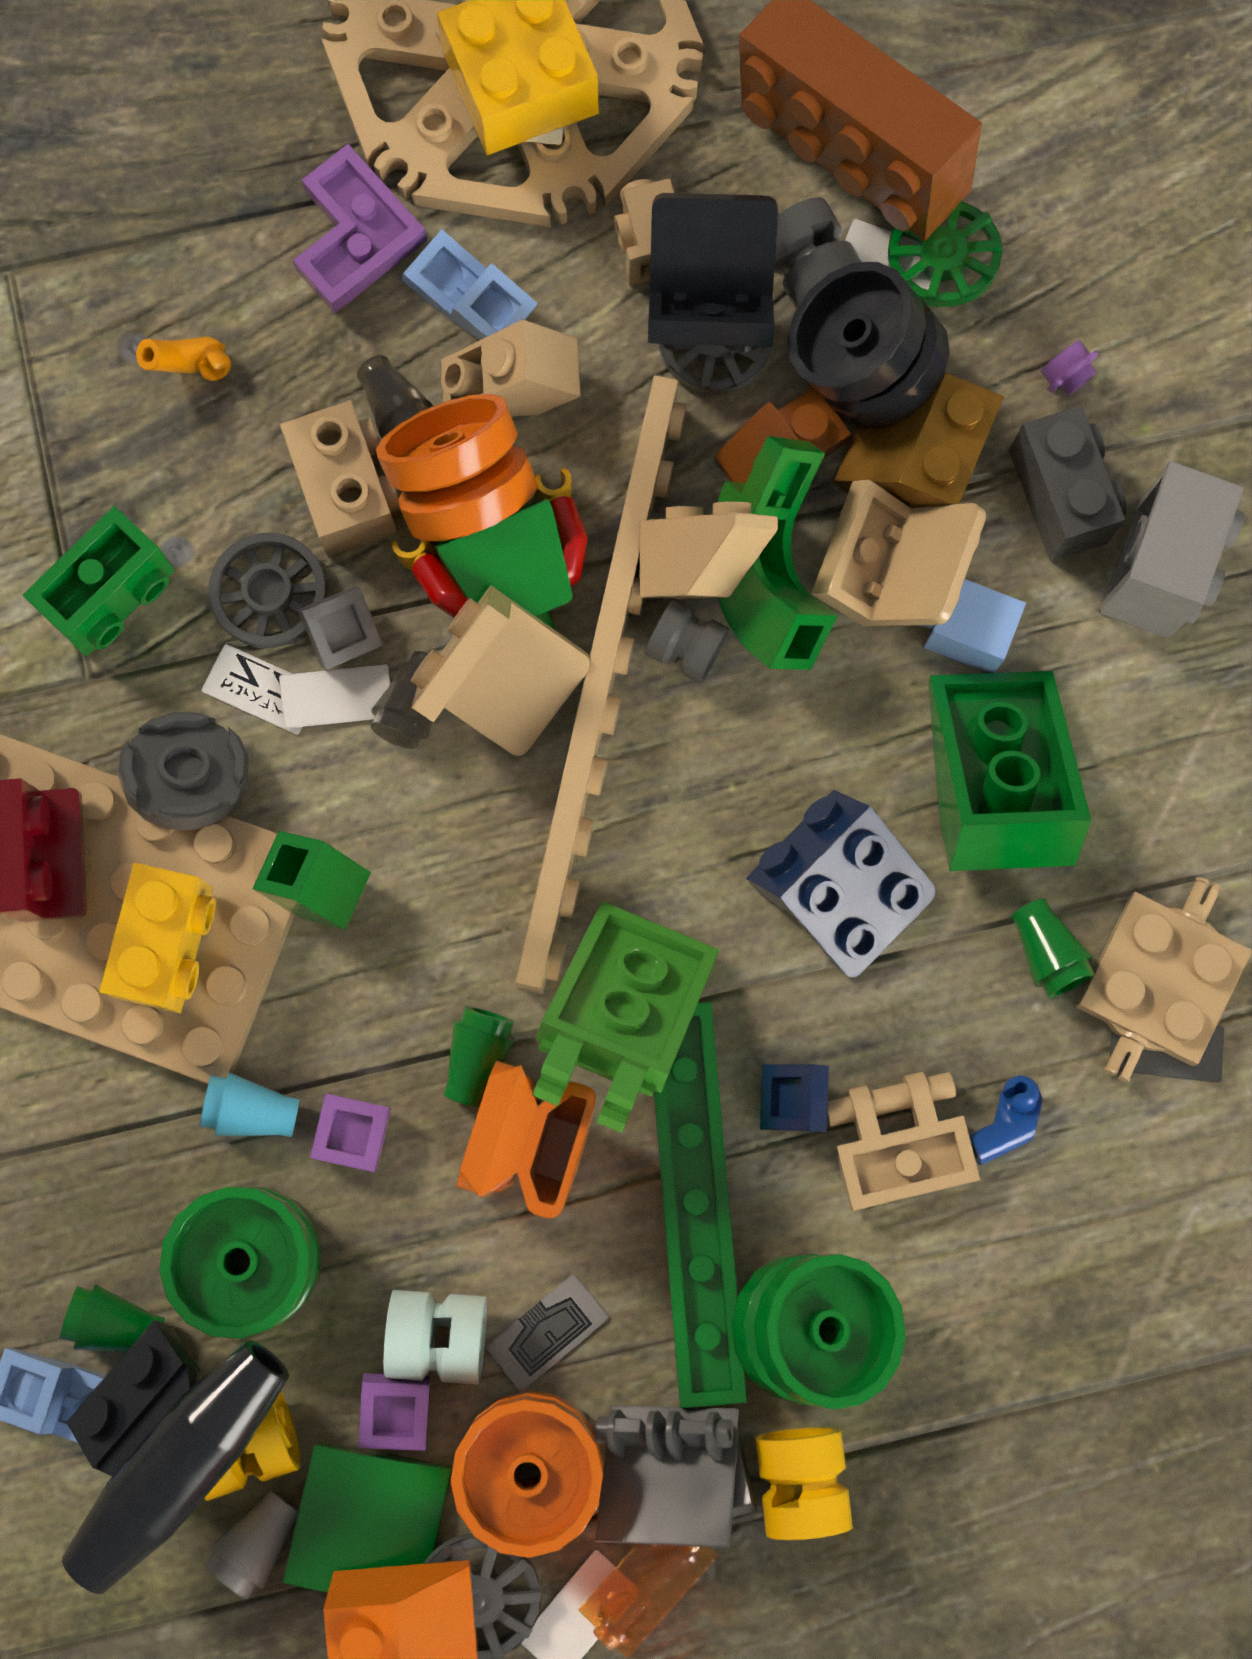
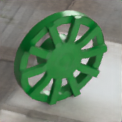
M962 200L950 213L947 227L939 226L925 242L909 230L900 231L894 227L888 244V266L896 269L913 288L918 297L922 298L927 305L934 307L959 306L976 299L991 286L1000 268L1002 242L990 214L982 212ZM959 216L972 221L961 231L956 229ZM980 229L988 238V240L968 242L967 240ZM904 233L921 242V246L898 245ZM992 251L989 266L969 256L970 253ZM898 257H920V261L905 272L899 264ZM966 267L982 275L975 284L970 286L967 285L962 274ZM923 271L932 278L928 290L921 288L912 281ZM954 280L958 291L938 292L941 281Z

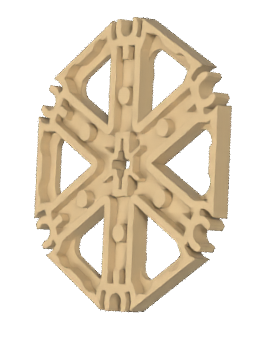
M328 0L331 14L344 16L348 19L341 24L323 22L322 30L325 39H322V43L367 165L372 168L374 164L375 173L381 181L385 180L394 170L406 171V176L397 184L399 194L404 200L412 197L414 206L551 227L550 216L545 210L544 204H551L554 219L562 225L567 223V211L564 202L569 198L581 199L585 203L589 215L596 213V192L594 189L596 187L604 198L606 208L693 110L694 101L697 98L698 81L685 80L679 74L683 71L701 73L704 44L686 0H658L665 16L666 24L661 31L651 35L579 24L600 0H565L597 72L598 95L646 102L650 104L651 108L648 115L616 151L607 156L594 155L586 148L577 123L564 127L561 145L522 142L518 144L529 177L523 184L517 187L455 178L448 171L453 162L478 136L442 50L437 12L456 4L430 0ZM363 58L444 70L446 72L403 119L397 122H385L379 119L374 112L359 72V64Z

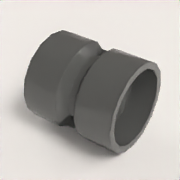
M820 197L809 198L796 203L778 215L774 273L786 275L782 282L783 288L796 310L808 291L829 273L849 264L862 262L850 242L839 241L843 234L842 227L827 201Z

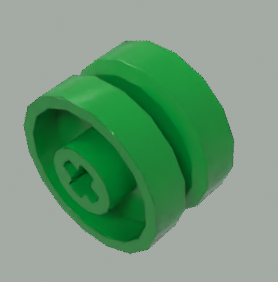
M225 1187L199 1196L176 1215L162 1242L159 1273L168 1302L185 1323L211 1337L242 1339L285 1323L307 1304L320 1279L322 1247L315 1223L297 1201L272 1188ZM243 1250L248 1253L250 1266L246 1272L245 1268L235 1269L233 1254L241 1253Z
M801 1254L774 1259L755 1271L739 1293L732 1320L735 1353L749 1379L769 1396L797 1404L813 1405L832 1410L860 1406L883 1391L900 1365L906 1338L902 1306L889 1281L869 1263L842 1254Z

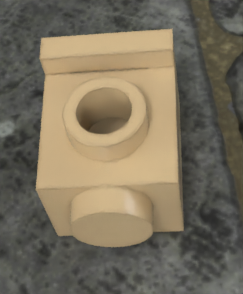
M670 178L656 182L649 179H640L626 184L620 190L623 214L615 215L614 223L621 251L626 252V276L629 286L650 281L652 201L660 193H674Z

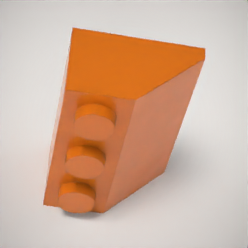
M470 1560L333 1571L323 1609L328 1659H478Z

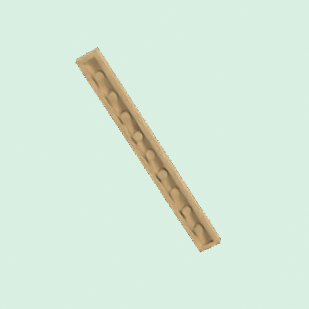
M656 375L653 377L590 653V668L585 675L515 982L518 989L544 994L546 980L558 982L561 973L566 944L555 942L561 917L573 918L580 881L569 879L575 855L586 857L594 824L593 819L583 818L588 794L600 796L608 759L597 757L602 733L614 735L621 704V698L611 696L615 674L627 675L635 638L626 637L624 634L629 614L640 616L645 599L640 597V577H638L640 568V521L655 520L651 518L655 497L667 499L674 462L664 460L668 439L680 441L686 415L687 404L677 403L678 380Z

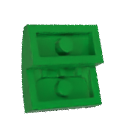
M320 1441L314 1444L283 1583L328 1593L333 1571L423 1564L436 1547L453 1467L391 1453L382 1456Z

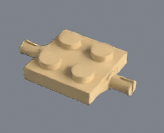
M1196 878L1183 909L1167 908L1137 892L1131 894L1093 970L1095 975L1088 980L1076 1005V1008L1105 1022L1120 1037L1107 1066L1103 1069L1104 1072L1111 1076L1117 1074L1116 1079L1129 1083L1143 1050L1164 1052L1192 1067L1198 1065L1248 962L1252 949L1219 934L1210 923L1206 922L1218 894L1222 891V888L1215 883L1207 888L1210 882L1207 879Z

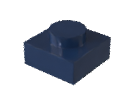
M762 1064L760 1129L827 1132L829 1066L816 1064Z

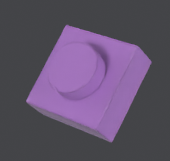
M325 1093L310 1158L377 1172L392 1108Z
M363 1373L358 1448L425 1451L430 1376H425L420 1381L385 1378L384 1374Z

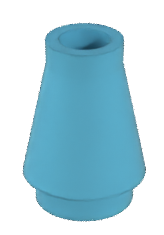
M228 1072L227 1078L211 1075L203 1105L200 1127L215 1130L214 1136L280 1135L292 1138L300 1099L287 1097Z

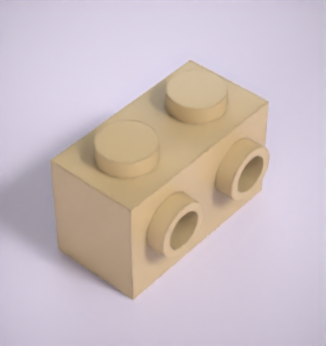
M349 400L280 424L318 537L327 556L397 533L391 512L400 510L396 489L390 486L386 475L378 477L371 457L377 455L376 448L379 445V441L370 417L358 421L352 402Z

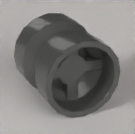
M673 599L660 618L649 640L645 655L660 663L667 661L677 663L680 659L682 660L681 668L683 674L698 683H702L719 655L730 628L714 619L704 622L701 626L698 625L699 619L693 615L691 607Z

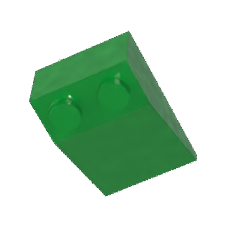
M1053 671L930 675L928 687L938 812L949 871L1076 866L1091 823V816Z

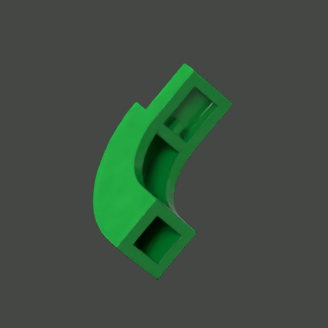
M767 436L761 451L753 462L752 471L747 482L725 481L718 502L751 503V514L777 516L778 530L730 597L718 598L725 619L735 636L750 653L769 669L811 670L838 615L813 597L799 580L792 560L791 536L798 510L825 453L809 441Z

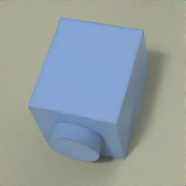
M964 579L959 601L949 620L941 625H922L931 629L924 648L985 673H995L1006 657L1026 603Z

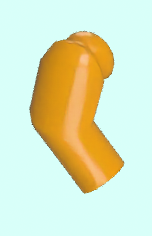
M210 336L179 340L143 339L136 350V359L139 366L148 371L185 374L200 372L204 379L217 381L225 377L231 368V360L225 353L224 344Z

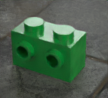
M113 506L22 596L87 657L95 649L101 650L113 643L124 628L123 621L138 606L149 605L160 597L169 584L168 577L175 569L160 548L116 506Z

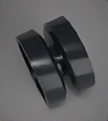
M880 262L852 263L824 277L808 291L795 311L787 337L789 359L800 377L815 392L821 394L825 401L842 418L858 426L883 427L911 415L929 400L943 379L950 354L947 330L922 298L918 297L913 288L896 269Z

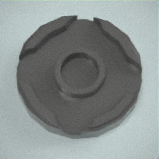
M173 712L150 719L139 727V734L132 738L130 743L127 740L120 752L119 779L128 805L145 821L166 829L195 830L219 822L237 808L247 790L248 755L240 737L231 728L228 727V732L223 726L215 724V718L202 713Z

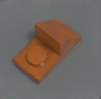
M810 389L778 411L771 402L762 406L718 451L714 460L731 482L746 483L752 471L753 462L761 451L767 436L809 441L825 453L824 459L849 443L851 432L823 396Z

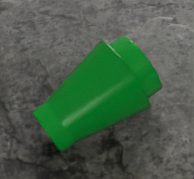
M1045 898L1030 902L1011 915L1019 932L1036 988L1043 987L1048 998L1063 995L1081 986L1095 975L1089 964L1093 956L1051 910Z
M465 1006L461 1019H454L448 1078L443 1093L445 1097L461 1104L480 1107L495 1062H503L515 1041V1038L510 1035L514 1025L513 1020L485 1009Z
M97 1284L94 1285L93 1290L77 1286L70 1301L59 1339L74 1342V1350L126 1353L153 1320L164 1323L165 1317L151 1314Z

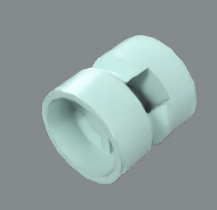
M392 1290L384 1341L383 1364L385 1378L422 1381L429 1371H436L442 1382L479 1385L485 1349L487 1296L449 1294L443 1303H436L431 1292ZM436 1325L451 1328L449 1348H434Z

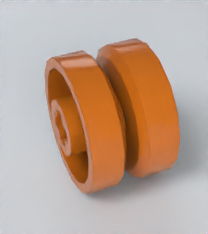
M478 394L443 402L421 411L400 423L385 435L376 448L379 462L390 486L403 491L398 498L399 506L413 537L422 541H447L469 536L489 528L516 513L533 497L538 483L524 448L513 445L518 432L503 397L494 394Z
M533 1390L501 1396L477 1414L455 1451L450 1482L457 1512L475 1538L499 1553L531 1558L559 1551L584 1531L597 1509L601 1492L604 1461L600 1444L596 1440L595 1429L579 1408L557 1394ZM524 1462H531L537 1465L541 1473L540 1481L532 1476L527 1478L524 1483L518 1480L515 1474L519 1465Z

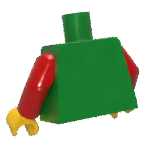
M565 468L560 469L562 487L555 490L543 486L541 476L537 474L535 476L538 483L535 491L536 500L525 504L516 513L489 528L469 536L440 541L432 544L431 541L421 540L417 550L407 553L402 551L396 540H394L392 543L393 551L401 564L406 569L412 571L413 576L432 604L453 619L469 598L478 603L490 585H492L556 631L548 611L573 600L571 588L582 577L588 540L575 500L572 498V480L569 470Z

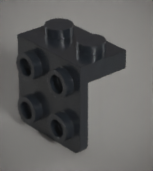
M660 193L655 196L652 201L648 343L662 344L664 347L673 350H686L696 345H722L729 350L737 352L752 351L757 347H773V286L778 226V204L773 197L764 195Z

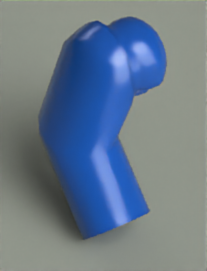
M1018 1075L1006 1081L999 1097L994 1123L969 1134L975 1161L978 1165L981 1166L1029 1143L1033 1139L1042 1108V1095L1037 1083L1032 1078Z

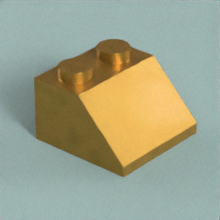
M944 373L943 379L929 400L907 418L883 427L857 426L833 485L849 491L853 481L869 479L910 508L960 504L1004 396L951 374Z

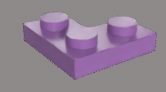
M349 144L345 145L301 180L306 194L336 227L296 257L293 263L300 276L334 314L427 241L425 228Z

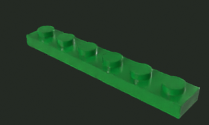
M712 1002L698 1003L662 1092L654 1091L680 1408L747 1403L744 1368L735 1353L732 1320L738 1296Z

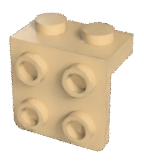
M869 479L853 481L811 594L862 626L944 624L951 617L959 601L962 584L973 553L980 541V534L986 520V511L975 503L910 508Z
M490 585L478 603L469 598L459 610L448 628V631L454 634V636L441 654L432 649L417 668L411 679V682L417 686L412 708L432 722L436 720L445 708L512 755L520 756L531 748L587 674L590 668V659L584 650Z

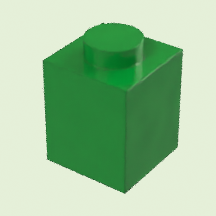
M278 831L252 889L286 910L291 911L301 919L346 930L371 872L324 841Z

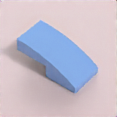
M442 229L407 268L401 279L435 309L479 340L522 319L526 320L538 305L535 300L491 263L486 268Z
M5 1348L0 1361V1421L38 1435L55 1434L77 1442L66 1422L106 1375L14 1348Z

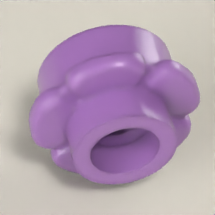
M1078 340L1051 360L1040 371L1050 384L1047 388L1048 392L1053 393L1061 387L1065 394L1069 396L1097 374V371L1091 365L1093 360L1099 355L1097 350L1090 353L1081 340Z

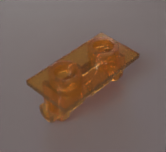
M636 1544L580 1606L578 1611L595 1626L593 1633L604 1646L611 1651L616 1647L628 1659L719 1554L712 1547Z

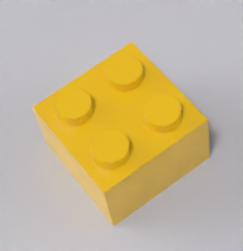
M469 0L437 12L443 54L487 156L599 114L598 75L565 0Z

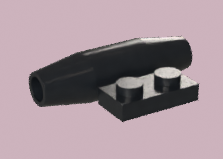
M153 1320L67 1420L68 1427L92 1468L112 1476L62 1556L65 1570L77 1584L95 1594L105 1593L177 1531L243 1454L289 1378L288 1370L271 1351L255 1341L248 1340L200 1381H197V1374L201 1370L173 1327Z

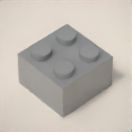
M1170 461L1137 504L1099 613L1168 639L1186 622L1193 624L1202 606L1211 607L1222 587L1225 571L1217 568L1223 548L1231 549L1243 526L1245 513L1238 511L1237 507L1244 487Z

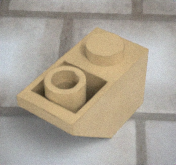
M523 319L441 359L443 402L469 395L494 394L504 398L511 416L540 415L580 397L577 338Z
M716 502L713 503V514L704 515L703 507L675 506L666 508V519L640 521V597L679 600L730 597L778 530V517L751 514V503Z

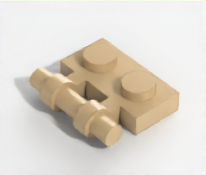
M924 1072L913 1073L903 1076V1083L871 1091H869L867 1085L847 1089L846 1097L828 1101L827 1122L829 1127L854 1122L859 1141L834 1146L850 1211L980 1180L964 1116L938 1121L933 1102L956 1097L955 1085L950 1072L926 1077ZM910 1108L916 1127L881 1135L877 1116Z

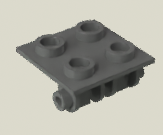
M611 1405L609 1416H599L596 1422L597 1443L606 1444L595 1541L603 1543L730 1548L740 1409Z

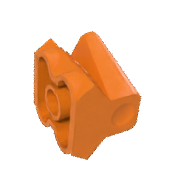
M496 1061L489 1076L460 1167L457 1188L476 1193L479 1197H488L495 1192H502L515 1183L514 1180L519 1177L528 1210L544 1218H555L561 1214L577 1174L596 1104L595 1092L587 1085L569 1082L558 1106L547 1101L541 1103L539 1098L532 1096L536 1083L529 1077L528 1072L522 1065L516 1067Z

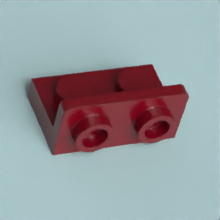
M22 778L0 780V913L20 922L81 918L86 915L82 794L77 789L65 788L40 791Z

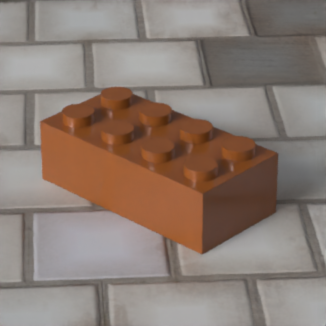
M772 0L739 34L741 107L747 117L756 126L762 129L770 128L787 140L792 150L804 161L809 163L815 161L832 173L838 184L847 193L855 197L863 196L878 207L885 219L893 227L900 231L909 230L925 242L971 192L982 122L811 0Z

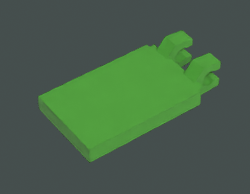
M602 901L541 1021L535 1041L540 1042L538 1050L548 1055L540 1072L542 1075L535 1086L532 1096L558 1106L575 1067H581L612 1080L596 1123L622 1133L638 1093L640 1092L652 1097L654 1091L662 1092L719 949Z

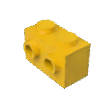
M134 862L99 993L118 1000L181 1014L185 999L189 1000L192 997L196 987L199 962L195 961L201 936L208 934L213 922L216 899L212 897L214 888L197 876Z

